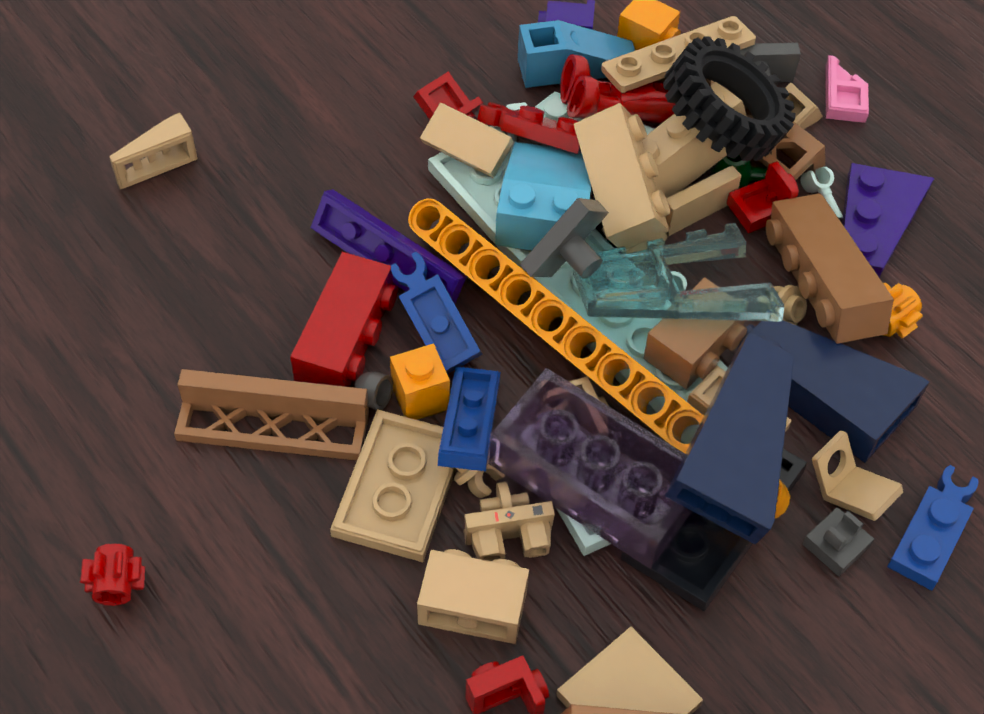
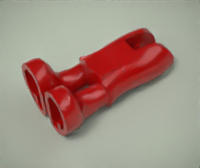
M571 54L565 61L561 74L560 90L562 103L568 104L567 115L569 117L585 119L618 103H621L631 115L638 114L642 121L662 124L674 114L672 108L675 106V103L667 101L665 95L668 90L664 89L662 82L654 81L622 93L610 81H600L590 75L588 60L584 56Z

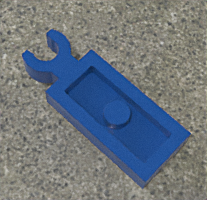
M414 252L411 255L416 263V270L412 274H403L396 263L391 265V271L398 283L409 287L410 290L399 295V298L425 346L434 343L447 374L455 370V367H461L483 354L439 275L437 274L426 280L427 265L422 256Z
M951 465L946 467L940 476L937 489L931 486L928 487L887 566L891 570L931 591L937 584L974 509L965 503L971 499L979 483L977 478L972 477L966 487L956 486L951 480L955 467Z

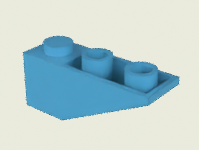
M560 20L519 25L518 63L525 88L560 84L563 66L571 54L584 56L589 63L590 75L595 79L607 78L601 71L603 62L635 51L631 40Z

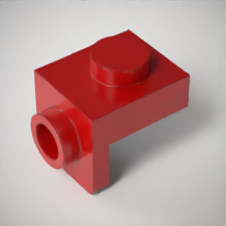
M449 71L418 90L413 96L429 120L432 118L440 102L476 120L477 117L474 113L483 104L479 96L470 101Z
M776 161L768 165L765 179L730 192L726 204L746 231L751 233L766 227V222L771 220L772 203L774 201L796 198L799 189L794 177L786 173L779 162Z
M523 655L501 665L497 661L484 664L477 668L470 678L466 679V700L473 714H480L521 696L529 714H544L545 699L549 698L546 682L538 669L530 670Z

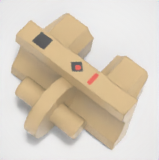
M507 482L496 483V497L480 500L481 512L469 513L464 516L465 529L463 532L466 545H472L477 559L491 562L495 559H505L506 554L503 540L517 537L521 539L524 557L532 558L549 554L551 530L555 516L552 501L529 504L527 492L510 495Z

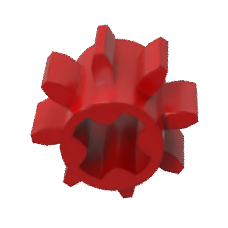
M123 544L101 545L96 549L94 560H82L80 583L85 584L84 591L86 593L92 592V600L96 603L110 606L122 605L130 601L132 589H144L145 566L141 565V557H134V550L129 546Z

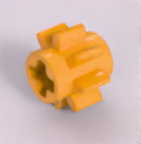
M885 282L884 286L894 301L888 334L882 336L891 337L897 333L898 336L904 338L918 328L916 322L923 317V314L920 313L922 309L921 299L909 286L898 283L891 288Z

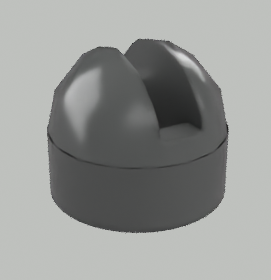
M369 371L358 377L355 381V388L367 389L369 408L383 410L390 401L393 392V380L390 375Z

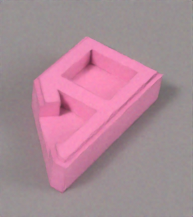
M828 55L826 62V119L866 123L869 114L868 83L856 74L850 75L839 65V59Z

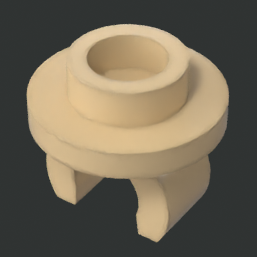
M787 285L785 287L772 286L770 293L773 302L761 300L757 302L761 318L764 319L769 314L794 325H797L804 318L807 310L806 299L802 297L799 287L794 285Z
M489 449L488 460L493 453L491 449ZM489 460L486 471L456 468L458 472L454 477V481L458 485L467 482L472 494L483 498L489 496L492 492L483 482V473H488L491 478L497 481L504 478L506 471L500 463Z

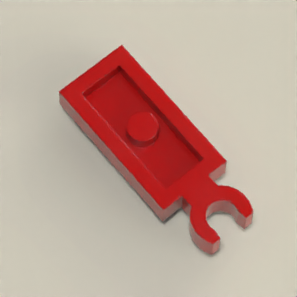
M489 102L488 106L480 105L477 120L484 124L501 127L502 131L575 154L581 153L573 125L578 122L577 120L559 117L558 121L544 117L543 110L531 106H520V109L514 111Z

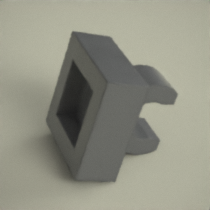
M836 507L806 535L802 545L840 577L870 548L874 538L862 529L864 524L849 511L844 513Z

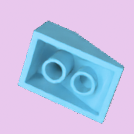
M521 142L514 143L503 178L496 213L495 245L533 250L577 198L591 199L592 187L582 152L575 154L556 147Z

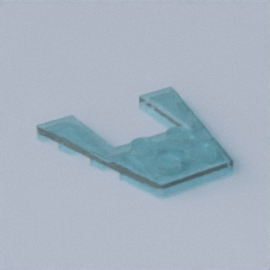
M736 223L725 224V232L707 236L705 229L686 233V241L665 245V241L662 238L647 241L646 250L626 254L625 247L597 252V255L603 260L602 264L592 275L585 279H582L573 269V276L587 315L590 317L783 321L784 303L771 282L680 291L667 266L669 264L746 257V240Z

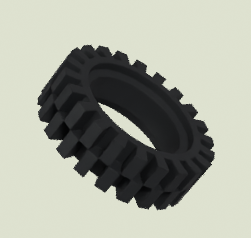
M704 36L702 40L698 37L686 46L664 76L666 80L663 82L665 90H668L665 95L666 99L670 103H675L672 111L676 116H686L682 124L688 130L693 127L700 132L696 138L701 142H704L707 138L712 140L711 149L720 152L725 147L727 157L735 159L740 155L742 161H750L752 158L755 161L761 160L763 156L766 157L794 125L792 122L795 120L796 114L791 111L795 107L793 101L786 99L790 94L786 88L777 87L781 80L776 74L768 76L765 73L769 68L766 64L761 62L758 66L753 62L755 55L749 51L743 56L740 54V46L731 43L727 48L724 39L717 38L713 41L709 36ZM706 79L717 82L743 101L753 118L735 111L714 93Z

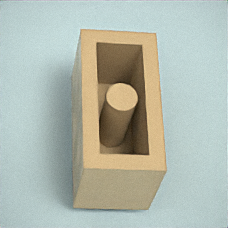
M448 549L444 552L431 550L417 602L418 624L516 644L527 593L529 569L521 568L517 563L506 559H495L491 562L471 558L466 552L456 549Z

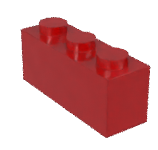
M346 252L341 253L290 356L294 381L350 387L352 381L355 382L363 374L366 362L365 352L369 345H376L382 329L381 318L385 310H392L397 298L398 286L393 285L391 265Z

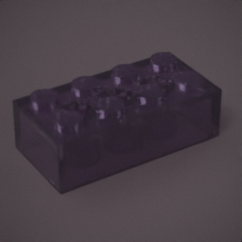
M548 368L542 372L490 435L489 465L546 502L552 501L555 508L649 569L652 568L692 512L688 508L665 497L685 453Z

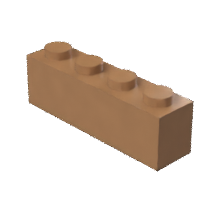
M818 193L774 201L772 203L771 220L766 222L767 239L772 246L775 245L778 249L785 269L788 272L791 271L794 275L802 297L808 299L812 304L820 326L826 327L836 344L888 334L894 299L823 195Z

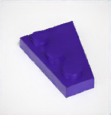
M851 163L847 178L842 224L880 278L922 200L926 197L934 178Z

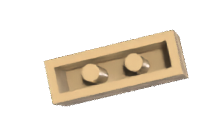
M717 82L710 86L723 102L735 111L747 116L741 99ZM673 114L651 131L647 138L642 140L645 152L649 151L658 169V176L653 177L657 190L660 189L666 198L682 191L727 156L725 147L720 152L711 149L712 140L709 138L704 142L697 139L696 136L700 131L695 127L688 130L682 124L686 119L685 115L676 116Z
M618 103L574 123L595 200H598L609 212L601 221L606 238L621 251H624L669 232L665 217L670 214L669 204L664 193L656 188L653 177L658 176V169L649 151L645 152L642 140L647 138V133L639 115H631L621 103Z

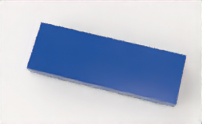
M455 367L438 452V466L486 471L501 372Z

